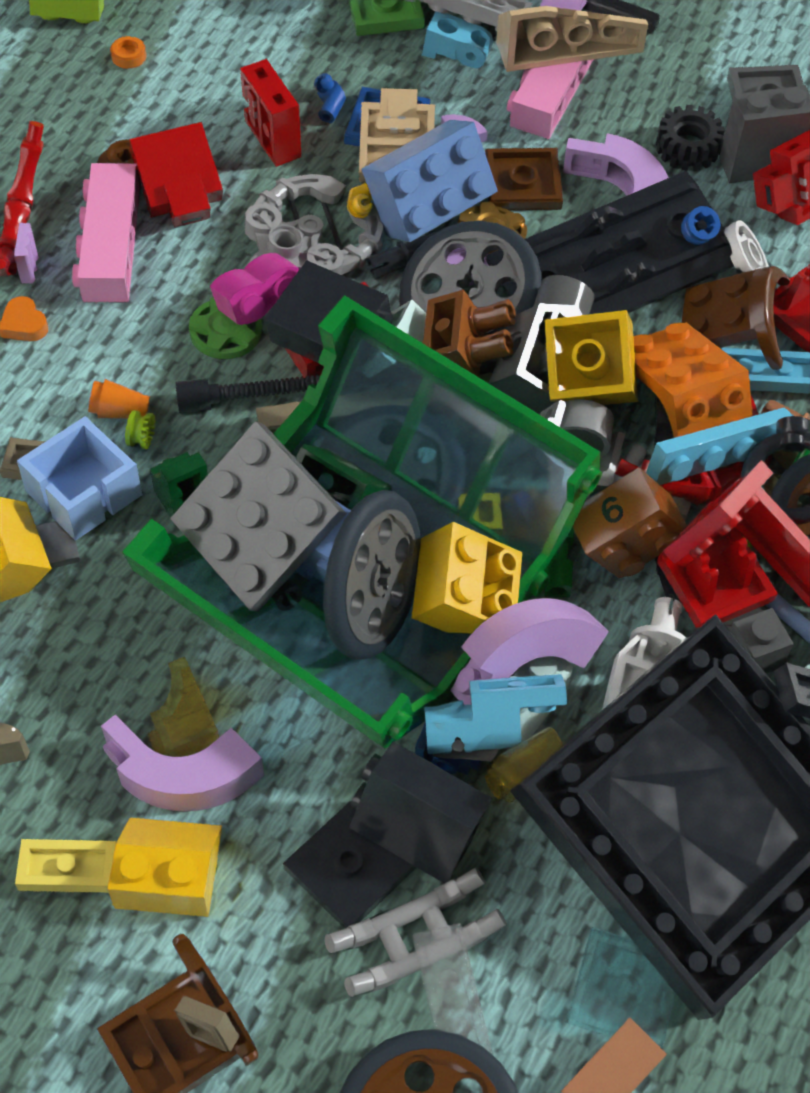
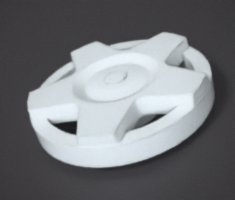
M738 220L725 228L724 233L732 249L730 258L736 269H740L744 273L758 268L769 267L758 240L744 222Z

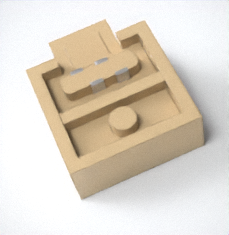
M381 88L380 103L362 102L359 182H366L361 170L362 168L434 129L435 104H417V89Z

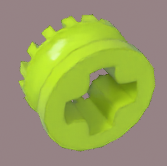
M131 411L125 430V443L127 446L133 447L138 443L142 449H149L153 437L150 435L155 434V432H151V429L154 430L156 427L154 425L156 419L153 413L141 416L139 411Z

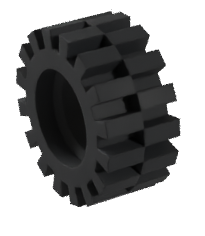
M686 105L685 110H682L681 106L674 107V112L667 111L665 117H662L660 120L656 141L657 153H662L661 159L664 162L670 159V166L676 168L678 164L682 165V171H688L689 166H693L694 171H700L701 164L706 169L711 166V162L715 163L720 155L725 128L721 126L722 120L720 118L714 119V112L710 110L705 114V108L701 106L698 107L697 111L692 110V105ZM692 135L699 138L700 141H688L679 136Z

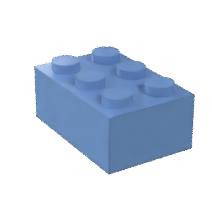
M448 120L361 169L386 235L389 238L407 242L415 240L498 192L475 123L470 121Z

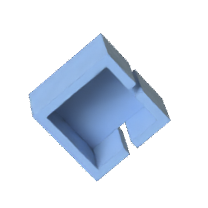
M86 416L17 460L25 491L47 513L51 511L52 518L75 541L106 520L104 512L108 511L111 515H114L142 496L137 464Z

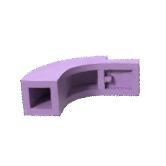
M612 134L606 135L605 144L568 138L563 173L608 181L619 187L626 196L668 178L665 169L657 158L644 147L631 140Z
M543 598L514 604L483 622L462 645V649L471 660L458 674L451 691L458 700H464V705H471L469 681L510 678L522 665L545 656L560 657L585 668L609 631L588 611L567 601Z
M116 715L101 725L106 740L103 749L108 757L118 766L116 769L121 785L139 800L162 809L199 811L220 806L243 794L264 776L262 757L232 728L227 730L206 749L196 754L184 757H170L159 754L147 747Z

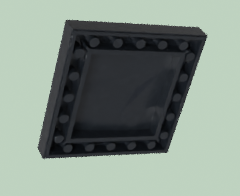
M716 614L701 623L509 790L697 1020L713 1018L810 920V725L802 716L784 711V707L779 699L778 687Z

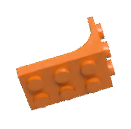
M687 322L670 324L664 330L649 335L633 336L636 377L660 399L671 423L674 438L752 417L749 370Z

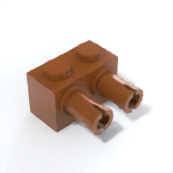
M464 289L429 299L427 302L423 344L479 377L480 366L483 362L513 354V339L508 330L504 329L484 336V333L500 327L514 325L516 322L514 319L516 318L515 308L509 299L478 308L473 304Z

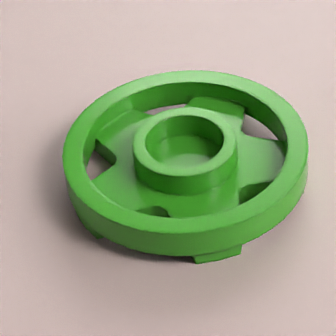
M213 297L208 302L199 306L190 317V339L200 352L209 357L233 359L249 353L256 347L262 335V321L260 318L254 322L256 325L255 332L248 327L249 324L238 325L218 310ZM197 334L207 335V344ZM229 343H236L240 345L238 347L225 349Z

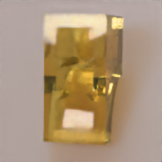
M184 656L168 663L171 675L170 692L161 708L150 713L154 730L147 732L153 751L170 757H184L196 754L206 749L219 738L217 727Z

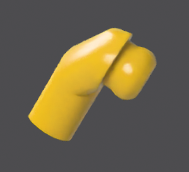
M367 183L353 187L349 191L347 210L355 218H365L372 209L373 204L371 201L373 199Z

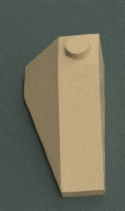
M540 6L511 10L498 15L496 43L506 72L642 53L644 52L648 23L645 19Z

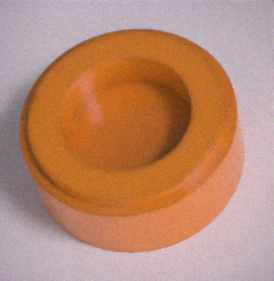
M132 36L121 37L115 40L110 47L112 61L120 68L131 69L138 67L146 59L145 45L139 38Z

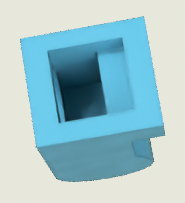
M436 11L426 31L422 56L435 59L437 54L454 60L457 59L465 66L480 68L483 66L493 45V37L487 29L479 25L471 24L453 15Z

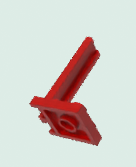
M762 460L744 477L730 485L717 499L708 503L663 551L674 564L687 554H690L695 559L714 542L712 539L718 534L724 536L736 527L810 607V539L761 487L773 474Z

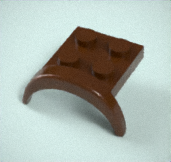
M769 266L688 287L685 292L681 323L687 322L720 348L758 339L762 353L770 368L779 370L782 368L783 360L775 332L774 292L776 284L781 286L789 285L790 278L779 267Z
M184 934L177 935L172 940V944L187 971L97 1028L133 1093H188L238 1059H241L247 1067L259 1057L258 1050L235 1009L190 939ZM183 996L214 1007L227 1014L239 1035L231 1052L228 1050L225 1052L188 1035L175 1012Z

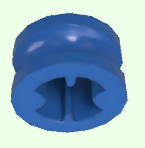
M707 206L693 209L683 218L681 223V232L684 238L694 245H702L713 239L719 233L721 227L719 216L713 209ZM704 220L707 227L698 232L694 224Z

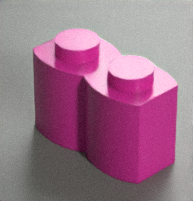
M268 253L255 258L244 269H235L220 275L212 282L210 288L219 311L238 325L249 324L259 320L269 312L299 269L278 253Z

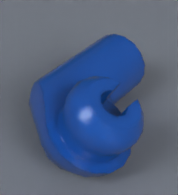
M323 73L314 81V87L318 90L317 94L324 103L318 116L321 121L333 123L345 103L346 96L337 81L332 80L331 75Z

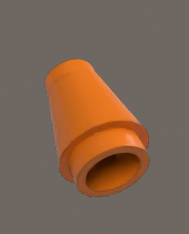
M107 379L104 382L94 381L88 412L98 414V418L128 419L131 411L137 410L141 413V416H145L148 412L150 396L143 395L140 392Z

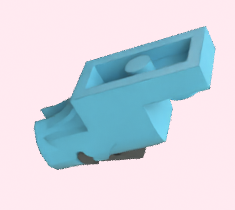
M562 674L469 681L471 705H464V700H459L435 707H425L428 754L439 758L492 761L499 749L511 748L522 743L520 708L528 707L530 712L546 713L554 711L556 705H567L566 685Z

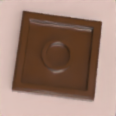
M557 148L485 149V155L498 192L488 197V202H492L495 206L507 210H562L563 196Z

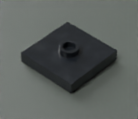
M351 801L283 862V869L344 928L361 922L416 869L414 865L349 828L356 809L350 806Z

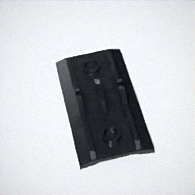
M687 171L525 239L537 256L541 270V282L548 276L563 275L583 282L593 291L594 301L589 314L627 310L630 313L735 267L730 258L732 249L721 222L719 233L702 245H694L684 238L681 232L683 218L693 209L700 206H707L712 209L698 184ZM702 220L694 224L699 232L705 229L707 224ZM497 250L486 255L485 260L489 266H495L501 262L504 253ZM514 282L502 284L508 297L515 293L517 284Z

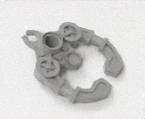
M317 174L300 175L287 179L280 178L276 181V186L272 190L261 192L255 204L250 206L245 212V234L251 240L257 242L259 249L249 260V263L261 255L278 253L296 265L299 270L308 260L342 275L364 266L367 260L366 257L372 253L375 255L382 251L383 224L375 204L371 201L373 204L372 209L365 218H355L349 213L353 223L365 230V232L359 235L358 242L360 244L357 247L349 244L343 250H340L337 246L329 243H318L322 238L323 221L317 216L305 215L292 222H282V213L280 212L282 200L287 198L292 201L299 196L311 195L322 203L336 204L345 193V184L332 176Z

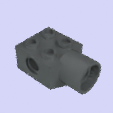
M552 275L544 278L533 307L516 314V318H514L515 324L508 326L507 330L511 334L514 348H512L513 354L497 358L489 384L539 415L546 408L554 404L555 402H551L549 396L545 319L588 315L594 301L593 291L586 284L572 277Z

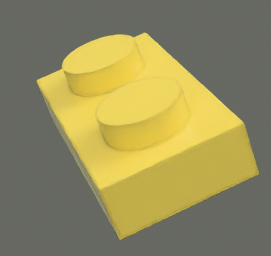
M21 839L15 885L18 891L108 893L107 888L116 841Z

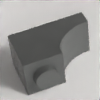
M757 608L723 623L766 674L775 671L786 663L794 643L773 608L765 611Z

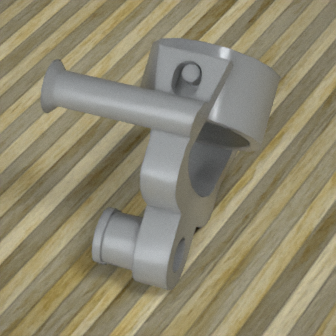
M574 399L565 402L558 400L542 411L541 416L600 451V471H602V477L592 492H599L610 486L614 481V472L625 434L620 431L612 435L614 425L612 412L600 403L584 399ZM521 436L515 441H509L504 455L508 460L516 463L519 462L523 454L536 445ZM538 448V459L542 465L556 474L553 489H550L544 495L545 507L549 512L555 509L562 510L567 500V480L575 469L543 449Z

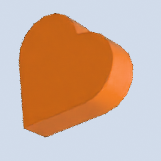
M18 296L7 303L0 322L1 338L37 341L46 336L48 333L47 319L44 313L36 309L32 299Z

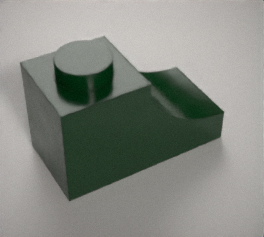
M186 452L175 458H167L150 469L154 492L170 518L208 476L207 464L199 452L191 456Z

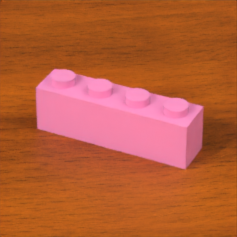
M593 60L525 69L519 90L512 91L507 103V111L511 112L510 127L550 139Z
M91 163L90 178L83 181V197L87 203L86 207H80L79 213L80 227L83 230V235H77L76 254L80 260L79 264H73L72 268L73 286L80 288L83 302H129L140 196L136 164Z

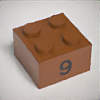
M638 467L587 499L573 524V529L588 557L616 577L623 578L633 576L642 571L645 564L658 557L687 524L672 495Z

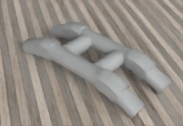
M475 867L457 879L453 878L435 888L434 891L377 917L368 918L359 923L349 925L345 929L326 934L325 946L330 953L347 948H357L380 937L390 957L391 962L387 961L381 965L369 968L365 972L345 978L344 985L348 995L353 997L368 991L374 992L397 983L399 979L460 951L464 952L488 939V936L507 926L500 910L495 909L479 920H474L452 933L441 910L454 905L467 897V894L485 884L480 871ZM423 917L435 942L408 953L397 928Z

